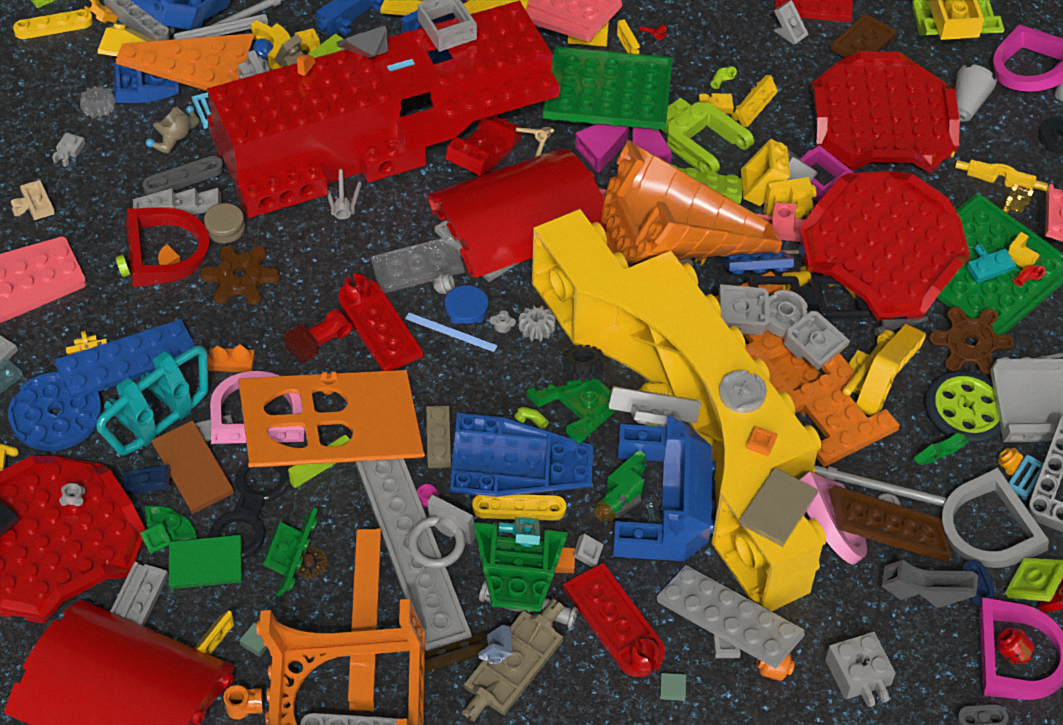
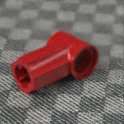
M335 309L326 315L324 321L305 332L309 343L317 348L334 337H346L352 331L353 325L340 310Z

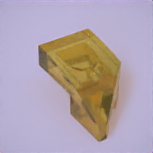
M1014 184L1003 211L1009 213V210L1012 209L1023 212L1025 205L1029 204L1034 190Z

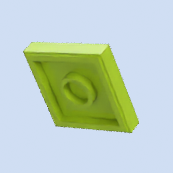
M1024 558L1005 592L1007 597L1051 601L1063 579V560Z

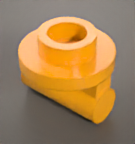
M1006 448L999 454L998 464L1004 467L1008 475H1014L1023 460V456L1016 448Z

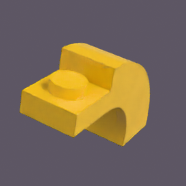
M255 20L251 24L254 39L264 38L273 45V49L268 53L270 69L274 70L284 67L277 63L274 58L282 44L291 39L290 35L277 23L271 28L267 24Z

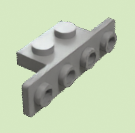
M614 386L612 387L608 407L613 410L631 412L637 423L648 425L651 422L657 423L660 427H666L668 416L680 421L696 423L701 403L699 400Z

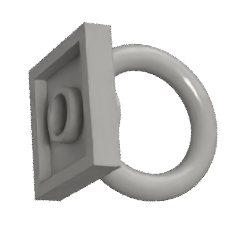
M432 495L427 502L429 518L420 521L414 526L408 538V548L411 556L419 564L428 568H444L459 559L463 553L465 542L471 545L474 541L473 515ZM435 526L444 535L454 536L456 544L453 551L446 557L439 559L424 556L418 548V538L425 529Z

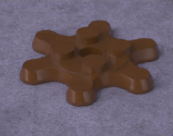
M223 246L219 252V256L222 259L217 267H205L200 273L202 281L215 282L219 285V288L213 295L214 302L219 305L226 304L235 295L243 296L250 305H257L262 301V296L258 291L259 286L264 283H277L281 278L277 269L261 266V263L267 257L266 250L261 246L253 248L250 253H241L240 255L236 254L231 246ZM237 271L245 273V275L240 277L235 274Z
M952 307L948 311V318L952 322L951 329L947 331L936 330L930 334V341L934 346L946 347L951 351L950 357L945 362V366L950 372L959 371L963 364L974 363L983 374L990 375V369L995 363L991 358L992 352L996 350L1007 351L1014 345V340L1011 336L998 335L993 331L992 326L997 321L998 314L992 309H986L980 317L970 319L961 308ZM974 338L978 343L976 346L965 343V340Z

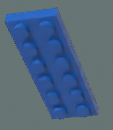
M180 319L55 359V366L73 400L116 386L126 378L134 380L142 375L146 376V372L151 373L155 370L153 359L163 351L171 355L172 358H175L195 345ZM198 355L186 362L198 359Z

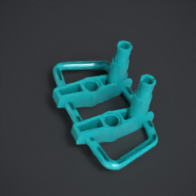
M194 346L175 358H172L171 355L163 351L153 359L155 366L153 372H146V377L142 375L138 383L126 378L116 386L119 399L110 398L109 400L113 404L108 400L104 405L105 411L99 416L96 428L118 454L127 455L140 449L142 446H148L152 443L151 440L155 439L158 434L178 419L181 421L188 416L191 410L208 393V355L204 347ZM198 355L199 390L190 398L189 384L185 381L178 366ZM146 388L169 406L171 411L170 415L156 425L153 411L141 393ZM115 416L121 424L133 432L136 440L124 446L106 427L108 420Z

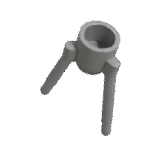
M342 169L339 170V198L334 203L329 190L327 197L331 206V214L338 219H347L351 214L355 213V204L362 183H357L350 203L344 197Z

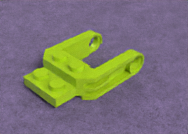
M679 98L668 106L666 130H662L667 134V145L671 151L698 171L717 172L720 169L718 160L690 139L704 129L705 126H708L731 144H735L743 150H747L754 144V137L749 130L711 103L696 102L690 105L682 98Z

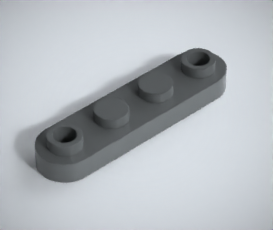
M209 156L149 176L143 181L144 193L150 195L171 188L177 190L216 177L223 172V162L217 156Z

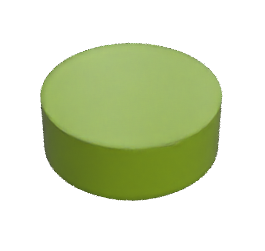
M124 255L117 256L115 259L122 277L131 275Z

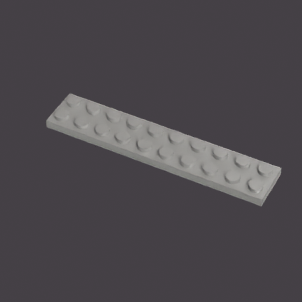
M405 460L354 461L378 527L381 528V535L404 598L411 600L425 629V651L472 637L446 567H425L416 562L409 552L408 538L410 532L417 523L427 517ZM429 527L420 534L418 548L428 558H442L432 530Z

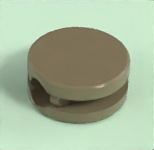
M217 204L211 207L204 216V223L209 238L215 242H234L245 231L243 213L240 208L233 204Z

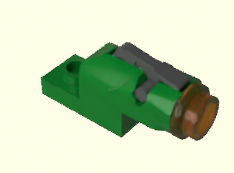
M638 450L608 476V492L596 503L594 508V514L600 521L604 523L612 521L641 503L640 495L643 492L644 480L640 475L646 468V454L641 450Z

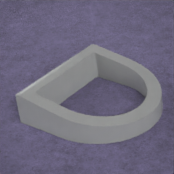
M998 468L959 486L945 502L942 512V525L947 541L956 553L968 561L976 560L985 567L1001 568L1022 562L1024 558H1032L1048 551V538ZM991 491H996L1029 539L1002 551L980 550L967 544L958 535L953 523L954 515L965 502Z

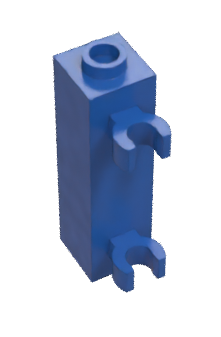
M332 0L316 11L317 26L329 35L339 30L346 36L351 32L348 26L351 25L352 20L371 7L380 12L381 3L384 0Z

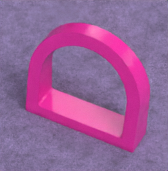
M1019 24L995 51L993 58L995 78L1002 85L1019 91H1041L1063 83V38ZM1021 48L1062 60L1051 71L1035 76L1017 75L1010 72L1004 66V63Z
M982 598L979 615L983 696L1034 700L1044 698L1057 691L1063 685V631L1059 625L1048 615L1033 607ZM993 621L1027 624L1043 632L1052 641L1057 650L1059 664L1056 671L1049 677L1038 681L997 676Z

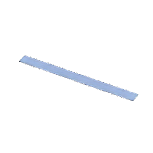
M408 313L405 318L492 352L497 348L495 344L412 313Z

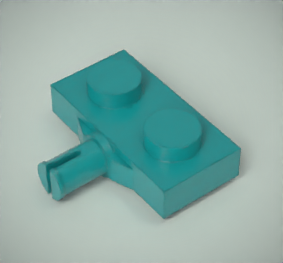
M978 244L974 248L980 258L967 264V268L976 283L1013 271L1016 267L1015 262L1006 249L995 253H987L983 244Z
M515 517V522L513 523L499 522L498 532L512 533L515 536V543L526 547L539 545V519Z

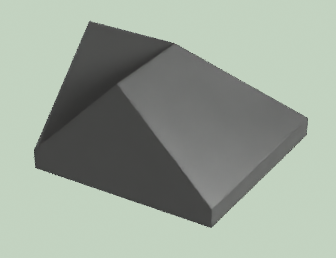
M382 26L336 43L341 48L367 58L388 52L386 26Z

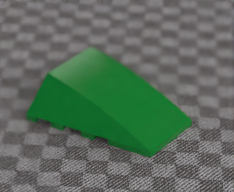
M474 522L473 527L491 606L541 612L568 532L545 530L543 541H539V545L526 547L515 543V538L498 537L497 525Z

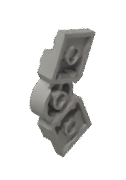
M722 284L719 286L721 318L728 327L734 325L743 334L762 335L768 330L774 335L784 337V346L799 359L805 357L818 370L849 345L850 340L819 312L811 311L807 313V303L795 292L779 290L769 296V292L764 288Z

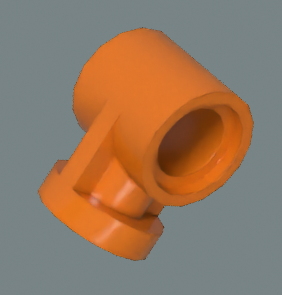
M234 685L225 691L223 698L229 717L242 719L248 714L264 712L262 688L246 689L240 685ZM237 700H241V701H242V702L239 703V704H232L234 701H237Z

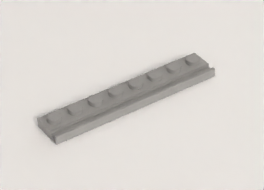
M134 562L110 612L144 627L167 580V570L149 565L143 566L139 565L138 562Z

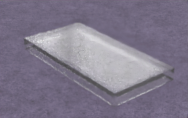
M452 236L371 256L378 285L384 293L434 281L440 273H450L452 276L464 273V267Z

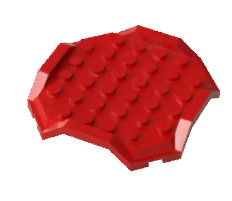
M857 52L837 62L810 84V90L814 95L816 114V147L820 145L852 171L871 162L914 163L931 174L940 166L943 160L951 157L952 152L956 153L958 151L960 118L955 89L901 52Z
M881 171L847 173L841 176L816 204L799 230L801 245L804 246L805 251L804 259L807 271L828 274L865 300L877 321L894 320L895 317H906V319L923 318L939 294L970 259L961 219L948 197L911 173Z
M30 456L0 471V503L15 513L19 520L0 536V616L12 618L14 615L25 617L27 621L45 624L60 605L70 598L106 579L127 578L134 562H137L136 559L139 551L143 548L144 542L139 532L145 530V527L131 500L110 469L103 464L59 456ZM69 483H75L84 487L85 493L82 495L83 504L81 506L61 505L59 499L62 497L61 488Z

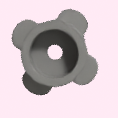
M503 310L497 316L490 318V324L494 325V329L497 332L506 333L511 327L515 326L516 320L511 318L507 311Z
M69 483L61 488L62 497L59 499L61 505L81 506L83 504L82 495L85 493L84 487L75 483Z

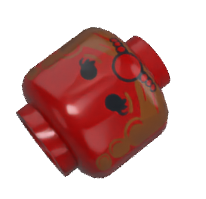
M1007 628L998 636L997 649L1010 664H1025L1032 658L1034 643L1022 629Z

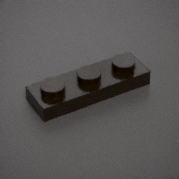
M481 632L472 635V637L425 651V672L436 671L448 664H458L464 659L473 656L479 657L478 653L488 647L486 633Z

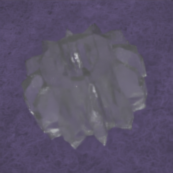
M94 85L92 89L86 88V92L81 93L80 106L86 116L90 115L92 119L99 116L101 119L102 115L109 116V112L114 111L115 98L109 88H104L103 85L100 87Z

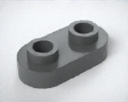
M999 705L966 706L960 710L957 724L1006 725L1009 717L1007 711ZM990 719H996L997 723L992 722ZM966 720L972 721L973 724L967 723Z

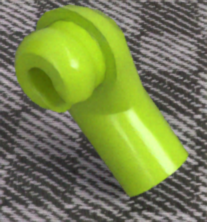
M730 66L719 69L715 73L710 85L718 89L722 82L732 80L737 75L736 68Z
M520 407L514 415L521 423H524L527 418L532 420L540 429L546 428L549 424V421L535 409Z

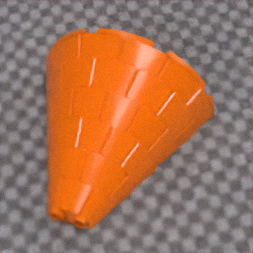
M627 140L616 162L619 165L617 176L609 180L601 222L606 224L605 234L608 248L612 253H622L627 264L641 263L668 251H672L678 260L738 254H777L780 251L782 241L770 222L704 183L697 181L656 155L649 153L632 141Z

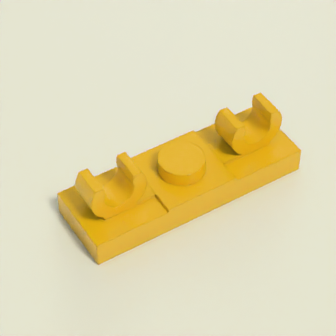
M765 75L760 82H757V86L751 89V92L745 97L744 101L736 106L735 112L730 113L732 119L735 121L739 120L743 127H748L778 92L771 75Z

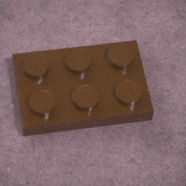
M865 13L832 43L831 50L845 58L860 51L880 52L896 37L897 31Z

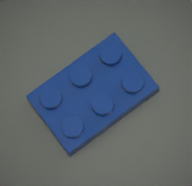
M779 251L777 254L760 253L722 256V264L729 271H732V274H743L745 270L763 273L766 272V269L787 271V268L794 267V259L785 251Z

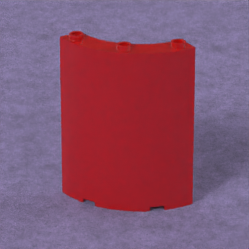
M559 148L426 194L432 214L441 221L446 220L448 222L446 224L447 229L453 239L459 240L462 246L460 249L461 256L469 277L477 278L533 258L534 227L581 209L591 224L598 222L606 231V224L601 222L604 199L595 183L594 174L591 170L588 171L582 161L571 150L566 148Z
M79 600L63 611L65 616L60 621L54 620L30 652L22 667L26 671L20 684L15 682L4 713L29 725H200L204 720L207 709L214 700L231 687L234 681V675L232 674L235 666L88 602Z

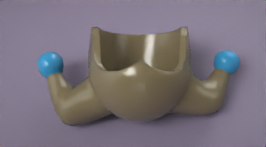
M188 106L186 113L182 112L178 107H173L172 111L161 122L153 123V127L163 136L162 143H157L150 138L146 140V145L154 147L163 153H170L178 140L185 138L191 129L199 125L200 120L194 112V107Z

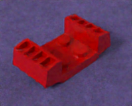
M497 115L479 119L478 129L466 140L458 137L452 140L448 145L445 160L478 174V176H482L487 171L490 172L511 153L513 147L521 139V132H517L516 128L522 127L506 121Z

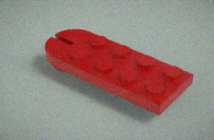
M355 273L353 274L354 287H352L351 279L347 276L344 286H342L338 294L339 305L381 371H392L422 358V349L380 286L363 274Z
M604 563L563 584L565 593L575 607L578 608V611L623 672L634 677H644L650 675L651 668L655 672L661 667L665 655L663 642Z

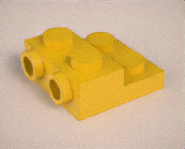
M809 177L768 183L763 210L764 214L773 216L775 202L796 204L795 219L808 217L809 211L814 209L812 197H816L815 185L811 184Z

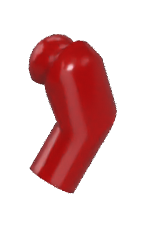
M1041 265L1025 266L1014 278V283L1017 286H1022L1027 280L1041 279L1045 276L1046 269Z

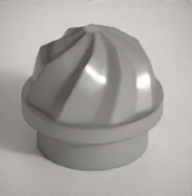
M440 273L434 279L433 287L438 293L448 294L455 288L454 278L450 273Z

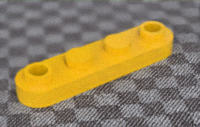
M80 9L19 20L13 25V30L17 38L28 39L88 28L92 25L93 18L90 11Z
M477 495L473 499L472 509L474 514L480 518L515 519V517H526L539 520H559L566 514V502L563 498L552 495H511L500 497Z

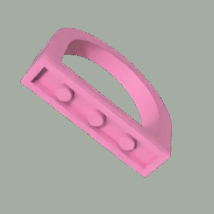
M264 371L242 372L225 379L216 387L210 402L211 444L246 443L244 424H222L221 422L222 404L232 392L239 389L238 378L275 377L279 375ZM296 393L283 395L290 404L292 414H300L302 412L300 396ZM302 426L270 428L267 433L276 442H304L305 429Z
M807 473L800 481L818 489L817 496L807 510L809 517L815 518L821 524L826 535V542L849 564H856L867 554L865 537L845 531L842 533L839 530L828 491L834 485L843 488L845 486L817 474Z

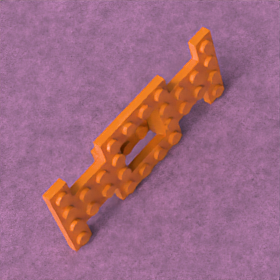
M768 272V273H766V274H764V275H762V276H775V275H774L772 272ZM747 282L740 286L749 287V283ZM758 285L759 288L767 290L769 296L773 295L776 291L783 290V285ZM718 295V296H716L715 298L717 299V301H718V303H719V295ZM768 330L762 335L743 334L749 341L745 350L753 360L760 358L764 361L770 373V383L778 393L781 391L787 392L794 403L795 411L801 415L807 413L825 435L826 439L821 441V450L817 452L816 456L823 467L899 430L900 425L887 409L867 418L853 399L843 394L844 387L856 372L840 353L821 367L825 372V375H821L805 357L799 359L784 346V337L774 335Z

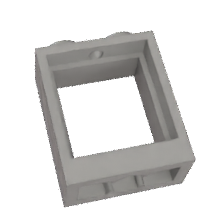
M431 0L418 4V21L439 52L477 39V24L461 0ZM454 13L460 22L437 30L431 20Z

